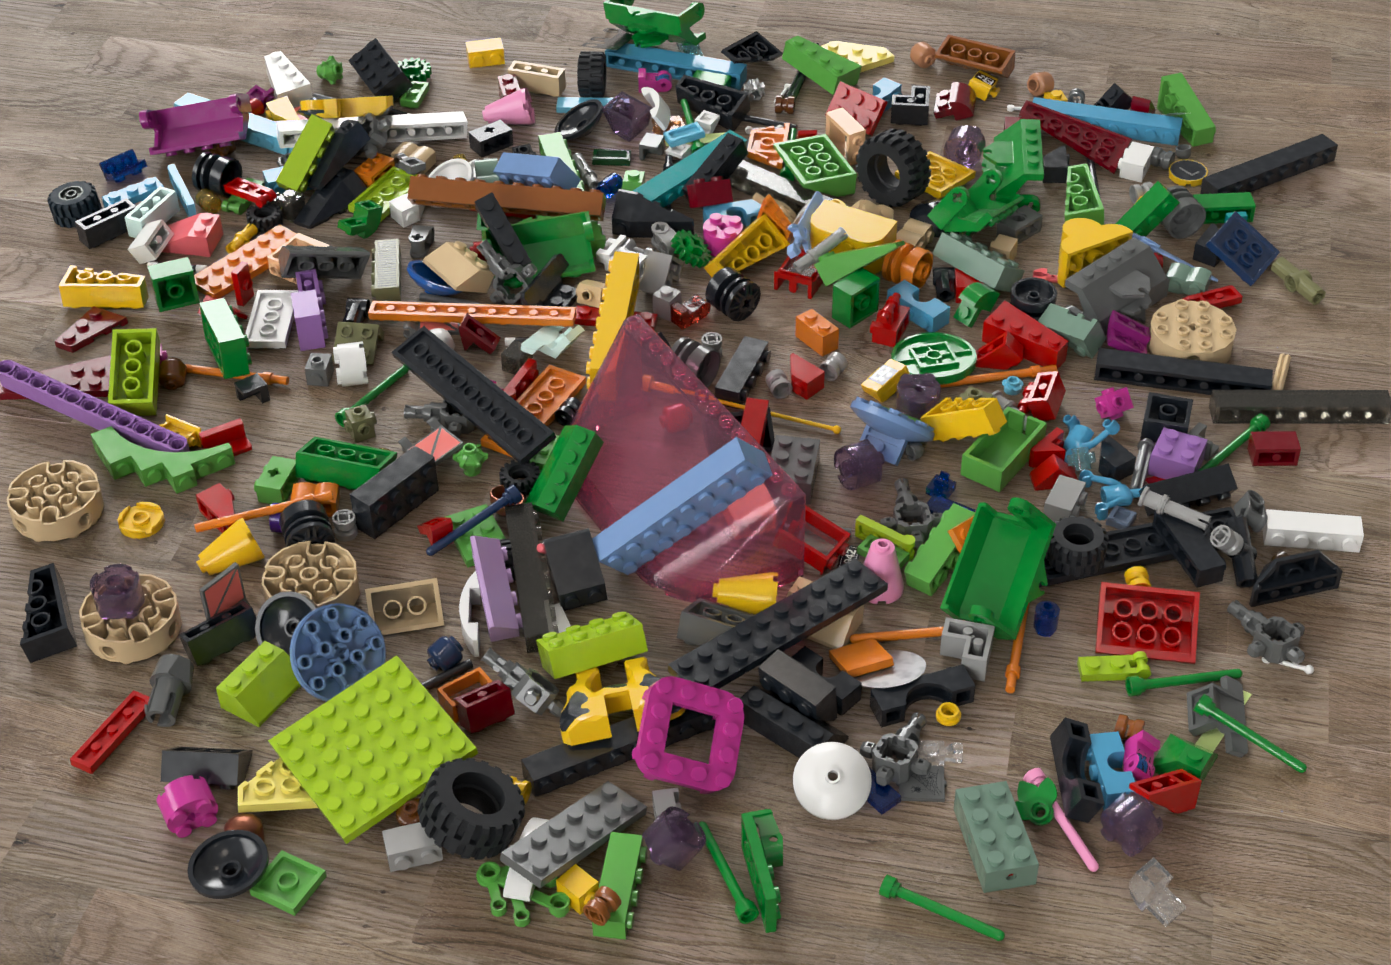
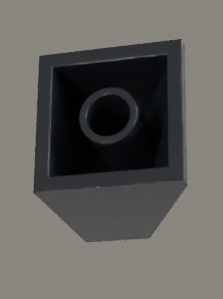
M589 528L543 540L549 574L558 602L564 611L608 600L605 581Z

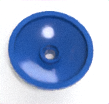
M415 260L408 263L407 271L409 276L427 294L448 296L463 292L455 291L423 261Z

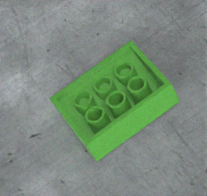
M826 134L773 144L774 149L803 188L836 197L855 193L857 173Z

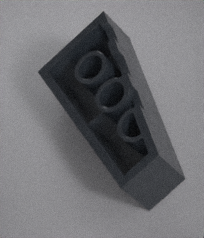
M683 75L675 86L677 103L681 104L680 101L686 99L690 110L698 114L706 110L720 115L718 125L733 132L750 111L748 92Z
M51 563L31 570L27 591L29 599L25 605L26 620L23 621L22 626L24 635L20 640V646L29 662L33 663L77 647V641L64 582L55 564Z

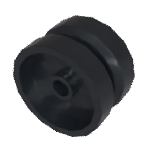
M1036 277L1020 279L1011 288L1010 304L1038 321L1050 303L1056 304L1057 290L1051 282Z

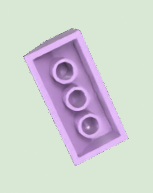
M471 536L472 555L490 641L494 642L518 637L519 628H522L523 624L520 613L515 614L514 606L518 605L516 592L511 591L509 583H513L511 569H506L504 561L508 560L506 546L501 547L500 539Z

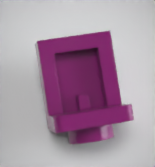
M255 85L246 93L249 94L250 100L252 98L260 100L264 104V109L267 107V102L275 99V89L272 87L265 91L258 85Z

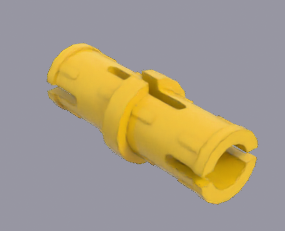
M247 224L226 245V251L230 254L249 243V240L257 234V227L254 224Z

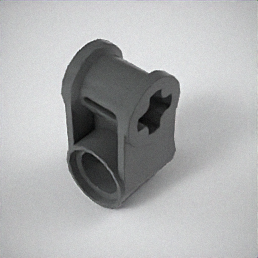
M412 226L408 237L411 243V257L419 259L427 256L431 244L434 242L435 230L433 226Z
M1248 490L1234 505L1235 515L1244 516L1247 519L1248 526L1256 533L1260 532L1267 523L1268 516L1265 510L1264 499L1257 492Z

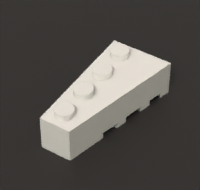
M281 51L264 56L267 75L271 87L275 89L274 95L276 99L287 96L292 106L296 107L300 105V101L313 98L310 82Z

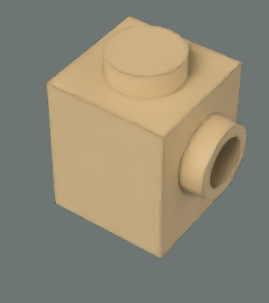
M999 234L996 240L991 242L989 251L992 252L994 250L1003 254V259L1007 261L1008 259L1014 260L1017 255L1018 239Z
M589 279L580 282L576 288L577 303L599 308L600 302H604L602 300L603 288H607V286H605V283Z

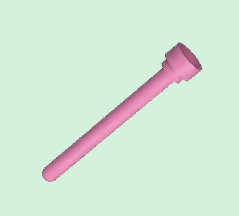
M1034 768L1025 774L1023 780L1039 787L1040 783L1047 777L1040 768ZM1055 801L1053 804L1055 819L1088 869L1096 872L1099 869V864L1069 819L1065 817V813L1057 801Z

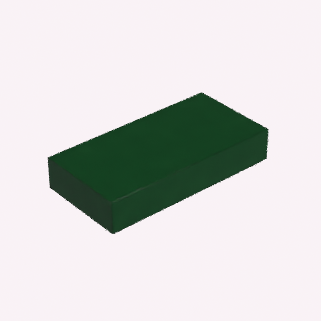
M594 149L592 165L630 166L631 150Z

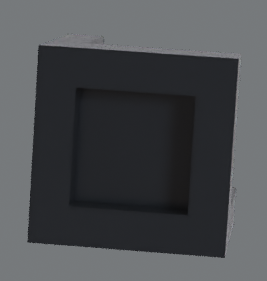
M258 373L234 383L236 395L240 401L253 395L262 404L270 401L267 383Z

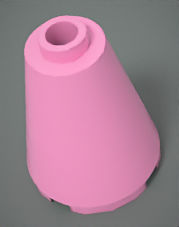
M519 89L485 106V110L482 111L484 121H488L489 124L498 120H502L505 124L510 125L534 124L535 113L534 108L531 107L530 102H532L528 89Z
M877 539L872 542L863 565L888 583V588L886 592L869 602L878 604V601H886V604H890L898 600L903 594L904 581L894 544L887 539Z

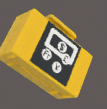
M981 70L968 83L974 90L976 97L983 101L989 95H992L993 98L996 97L1000 92V88L995 87L998 79Z
M889 359L884 365L873 372L861 384L863 391L883 403L910 380V373L906 365Z

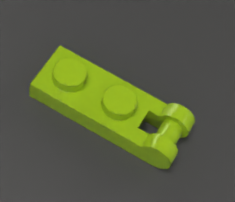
M863 515L856 519L855 537L864 541L872 534L880 539L890 540L894 546L910 553L909 561L914 559V536L902 535Z
M1143 651L1135 652L1133 655L1078 657L1077 661L1081 682L1126 680V677L1139 676V678L1147 679L1151 676L1150 667L1147 665V654Z

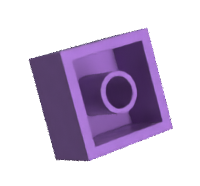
M316 289L291 293L300 350L305 351L326 347L324 339L328 338L324 309L321 297L317 298Z
M1164 427L1151 453L1147 475L1170 479L1197 472L1204 460L1207 439Z

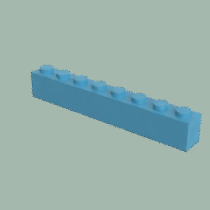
M626 43L618 50H605L606 65L610 68L638 72L639 68H646V73L668 71L672 79L678 80L683 75L692 77L696 70L731 75V88L741 90L747 80V64L744 63L734 64L732 61L652 47L641 48V45L635 47L634 44Z
M1037 97L1033 99V103L1133 140L1178 146L1183 118Z

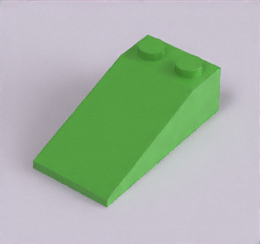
M905 242L887 243L836 254L834 251L828 252L819 257L820 262L814 265L825 286H828L905 245Z

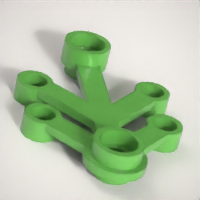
M485 862L476 873L477 882L481 886L488 888L491 898L490 908L492 915L501 917L507 912V904L501 898L499 886L505 887L509 866L499 867L495 862ZM558 876L547 883L545 887H555ZM534 889L530 900L549 908V912L553 916L561 918L570 911V899L565 893L557 892L549 896ZM511 898L514 908L513 917L515 925L518 927L527 926L530 923V913L525 909L523 900ZM496 906H503L500 909L495 908ZM520 916H525L524 919H518Z

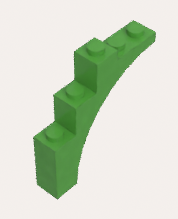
M112 426L90 434L95 452L114 480L136 472L145 487L167 479L176 494L198 486L197 479L235 464L232 447L229 443L191 452H164L133 444L120 436Z

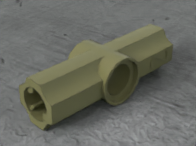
M1283 256L1277 258L1272 264L1271 270L1284 280L1285 287L1289 292L1297 291L1313 305L1319 304L1325 298L1326 292L1312 281V276L1308 270L1297 269Z

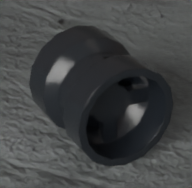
M569 397L563 403V406L555 411V418L562 426L573 425L576 418H579L584 413V406L578 399Z

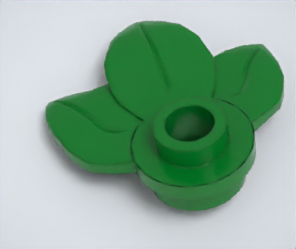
M1047 777L1040 783L1039 787L1029 782L1020 781L1017 789L1019 801H1016L1015 804L1022 821L1030 820L1037 826L1049 824L1054 817L1053 804L1057 799V789L1053 781ZM1040 810L1046 811L1043 817L1037 816Z

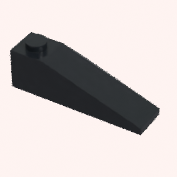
M343 167L321 190H316L295 218L294 224L312 229L328 221L329 217L336 213L341 215L345 213L348 204L368 187L353 170Z
M624 189L618 190L612 214V234L625 235L630 238H652V224L655 222H665L676 233L684 229L686 233L691 231L692 235H694V219L673 209L669 211L661 207L659 202H651L643 198L644 195L638 192Z

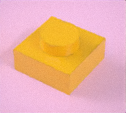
M1061 90L1044 93V99L1068 102V99Z

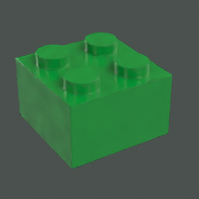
M188 257L147 266L159 312L200 303L193 269Z
M861 267L833 285L832 318L850 329L877 312L880 278Z

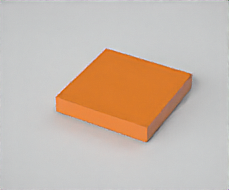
M874 638L829 650V658L841 671L843 670L852 677L894 666L893 657Z

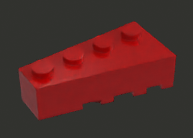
M1004 301L983 322L982 342L989 343L1008 331L1024 346L1023 359L1040 366L1056 365L1057 370L1066 361L1068 340L1007 301Z

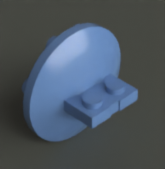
M857 397L850 405L853 412L866 424L856 450L873 457L876 456L895 466H898L908 442H929L935 436L934 428L928 426V424L919 420L914 421L902 414V412L892 408L887 409L872 400L867 401Z
M329 604L308 613L297 625L290 643V662L296 679L309 694L325 702L383 665L386 660L384 638L375 621L361 609L348 604Z

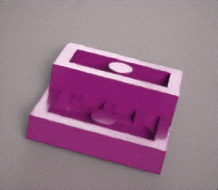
M1113 310L1108 324L1107 344L1121 351L1148 354L1146 345L1151 339L1149 327Z

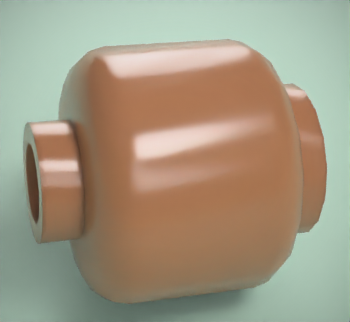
M919 42L912 47L910 58L917 66L928 68L936 60L934 58L936 51L928 43Z
M1049 72L1033 73L1028 79L1027 88L1032 95L1043 96L1045 92L1053 91L1054 79Z

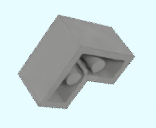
M650 250L644 260L645 269L643 275L640 276L639 290L653 295L663 285L671 287L672 280L679 282L684 262L673 255Z
M946 617L941 636L940 655L962 659L961 665H964L973 680L985 682L993 646L995 626Z

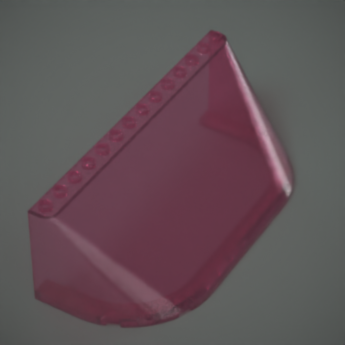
M639 314L626 318L570 424L596 432L604 442L575 498L598 528L604 531L735 437H738L765 453L773 475L765 480L763 484L756 486L746 493L744 497L730 504L725 510L714 515L708 522L701 524L691 531L689 535L675 542L672 547L665 549L655 556L653 560L646 562L635 573L652 588L658 587L664 590L665 595L692 603L698 598L717 603V598L712 597L713 584L718 583L720 578L778 572V577L773 578V581L778 582L777 588L797 580L799 576L803 577L806 494Z

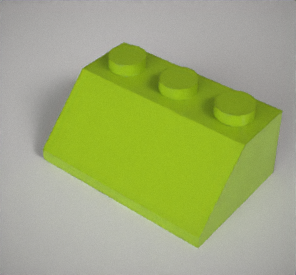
M264 641L216 687L222 709L260 727L301 685L292 670L290 656L283 649Z

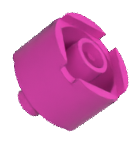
M713 213L704 222L703 243L709 246L707 249L712 252L711 256L716 257L743 232L741 218L739 216Z
M192 775L175 779L164 787L165 792L162 796L160 794L157 796V805L168 829L176 833L179 838L189 836L192 830L198 827H210L217 821L218 805L206 779L199 776L200 779H194Z

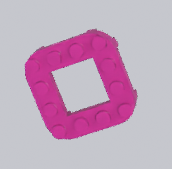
M668 676L654 682L645 690L642 696V700H645L638 741L636 748L632 750V759H635L638 768L644 774L643 777L651 781L657 779L700 791V794H710L728 787L735 776L744 724L742 700L725 690L679 677ZM672 705L711 715L716 720L709 764L664 752Z

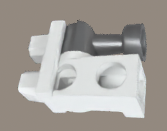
M620 235L617 239L609 238L606 241L605 250L599 248L596 252V260L603 263L605 270L608 271L609 260H613L615 251L639 253L641 276L645 269L644 260L646 255L649 254L650 250L656 251V249L647 247L645 250L638 248L632 238L626 240L625 235Z

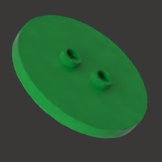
M926 332L911 335L899 341L892 349L891 359L907 366L910 373V381L927 385H943L960 381L969 376L976 367L977 354L970 343L958 336L947 333Z

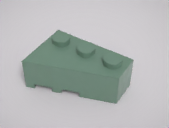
M1050 303L1038 322L1068 340V346L1074 349L1078 355L1082 357L1086 355L1093 359L1098 352V348L1107 339L1099 321L1093 318L1090 322L1084 319L1085 316L1078 313L1075 316L1070 313L1069 309Z

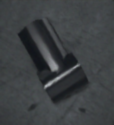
M933 267V285L936 288V297L941 302H949L954 298L955 294L954 267Z
M347 298L346 313L342 322L363 323L364 317H369L370 300Z

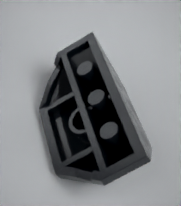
M1319 549L1276 558L1263 567L1253 586L1249 605L1256 607L1337 589L1343 571Z

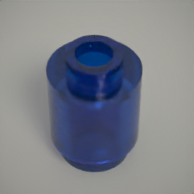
M610 173L598 183L596 189L602 191L606 199L611 198L619 189H622L623 179L617 173Z
M1042 601L1036 605L1033 627L1038 635L1049 637L1057 630L1060 608L1056 603Z

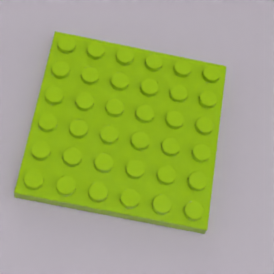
M397 655L268 740L271 747L346 844L399 809L407 801L422 793L433 771L440 767L441 764L458 758L466 760L478 754L474 744Z

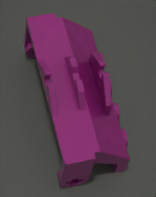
M235 93L230 94L227 98L161 110H142L139 112V121L143 129L154 130L155 132L154 147L149 148L150 155L166 154V157L178 155L177 151L184 150V154L195 152V148L201 147L202 150L213 149V145L219 144L220 147L231 146L233 141L246 139L249 113H252L249 94Z

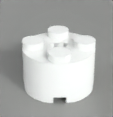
M363 341L337 344V347H333L335 364H339L340 367L336 368L338 385L342 384V387L368 384Z

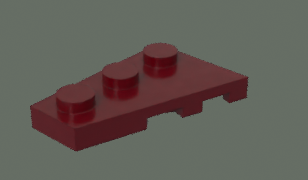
M93 306L55 340V345L59 349L74 353L93 343L95 337L101 334L108 335L112 332V328L118 325L123 327L128 324L127 317Z

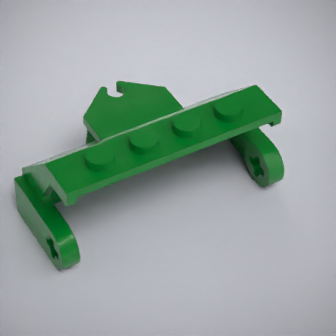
M606 0L603 2L606 19H609V23L623 31L633 33L632 41L635 47H638L639 44L641 48L658 46L666 40L682 43L683 45L697 46L706 39L705 32L697 34L690 30V27L704 16L705 7L703 3L694 1L686 10L677 15L632 6L634 0Z
M1020 119L994 137L993 143L983 148V157L985 159H983L981 166L985 168H982V174L994 168L999 170L1003 177L1001 185L992 193L994 200L1009 203L1027 180H1043L1044 169L1040 120ZM988 175L990 177L988 181L990 183L995 182V175ZM1021 194L1025 199L1018 205L1019 208L1024 205L1028 206L1032 202L1033 205L1030 208L1037 212L1040 210V199L1037 196Z
M992 168L985 171L969 190L962 186H957L950 190L927 216L940 230L943 229L945 232H966V235L972 237L978 231L988 226L992 228L996 223L998 224L1009 215H1013L1019 209L1018 205L1025 198L1021 194H1017L1009 203L992 200L990 195L1001 185L1003 180L1001 172ZM988 175H995V182L990 183ZM962 193L960 197L956 198V194Z
M589 211L556 217L539 215L537 219L529 217L516 224H511L532 263L537 267V272L532 276L533 279L550 259L559 253L564 256L569 264L561 274V278L566 276L575 278L583 273L596 271L590 242L594 241ZM488 229L481 230L482 242L487 239L495 252L501 254ZM517 276L504 280L505 282L503 283L504 286L507 285L510 288H518L524 284L518 280Z
M1014 497L1010 499L1007 507L1008 511L1013 515L997 512L985 502L978 504L940 607L942 611L953 619L995 626L994 637L1003 640H1016L1028 604L1045 594L1044 591L1039 589V583L1041 582L1042 586L1048 585L1044 558L1057 525L1029 501Z

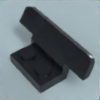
M555 254L522 292L521 301L523 305L535 306L537 304V306L571 307L577 300L576 287L562 284V278L560 277L569 266L562 254Z

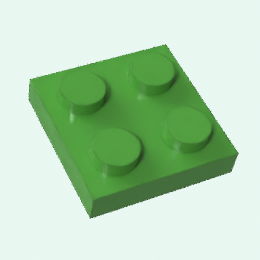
M281 850L269 864L261 880L250 889V894L295 916L327 877L326 870Z

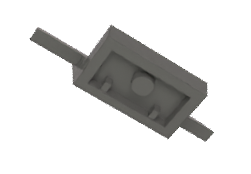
M1226 675L1220 678L1221 687L1211 683L1187 692L1189 732L1193 736H1197L1217 728L1225 735L1226 753L1240 758L1244 757L1248 753V744L1245 737L1209 715L1207 717L1204 714L1201 716L1193 711L1201 696L1206 694L1213 699L1212 702L1216 704L1215 707L1246 726L1242 684Z

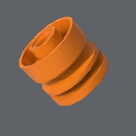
M905 242V245L885 256L882 265V276L885 280L892 281L895 284L906 280L920 290L931 273L933 253L921 247L914 248V245Z

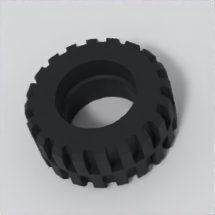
M889 129L875 135L864 142L858 151L859 154H857L856 162L858 164L856 165V172L859 174L858 180L862 183L863 190L869 193L868 196L871 199H875L876 203L880 205L900 207L923 194L930 182L931 169H929L931 163L930 159H927L926 156L928 153L926 149L923 150L922 143L914 139L915 136L910 133L907 134L904 130ZM887 156L896 164L900 180L890 171Z
M458 758L441 764L440 767L433 771L419 800L418 815L422 828L425 827L426 835L429 839L433 838L435 840L434 844L439 848L444 847L447 849V853L452 855L456 853L461 855V858L469 859L474 857L475 860L497 856L508 848L524 817L525 802L523 795H520L521 791L518 785H514L513 779L508 774H503L502 769L497 766L494 768L483 760L477 762L473 758H467L466 760ZM460 803L473 806L483 814L475 813L465 808Z

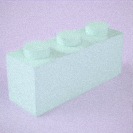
M160 186L127 214L125 222L129 237L136 238L146 223L163 219L166 223L180 210L176 191Z

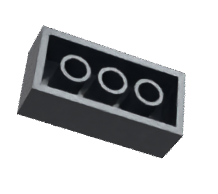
M376 38L367 43L362 50L355 53L348 60L375 97L393 96L394 102L414 86Z
M414 446L350 494L352 511L356 517L355 524L357 529L376 539L439 491L435 457Z

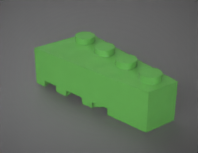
M800 36L793 37L785 42L782 59L832 95L835 94L840 81L850 86L858 83L861 65Z
M1176 73L1162 76L1157 109L1163 115L1188 113L1174 115L1173 117L1183 118L1180 134L1193 147L1212 143L1216 126L1183 74Z
M1088 164L1068 166L1065 222L1074 218H1087L1104 225V207Z
M955 503L952 504L949 510L944 511L938 526L932 528L926 543L920 545L914 560L910 561L905 567L904 574L908 586L929 596L936 592L947 579L948 570L954 571L960 555L948 530L975 515V512Z

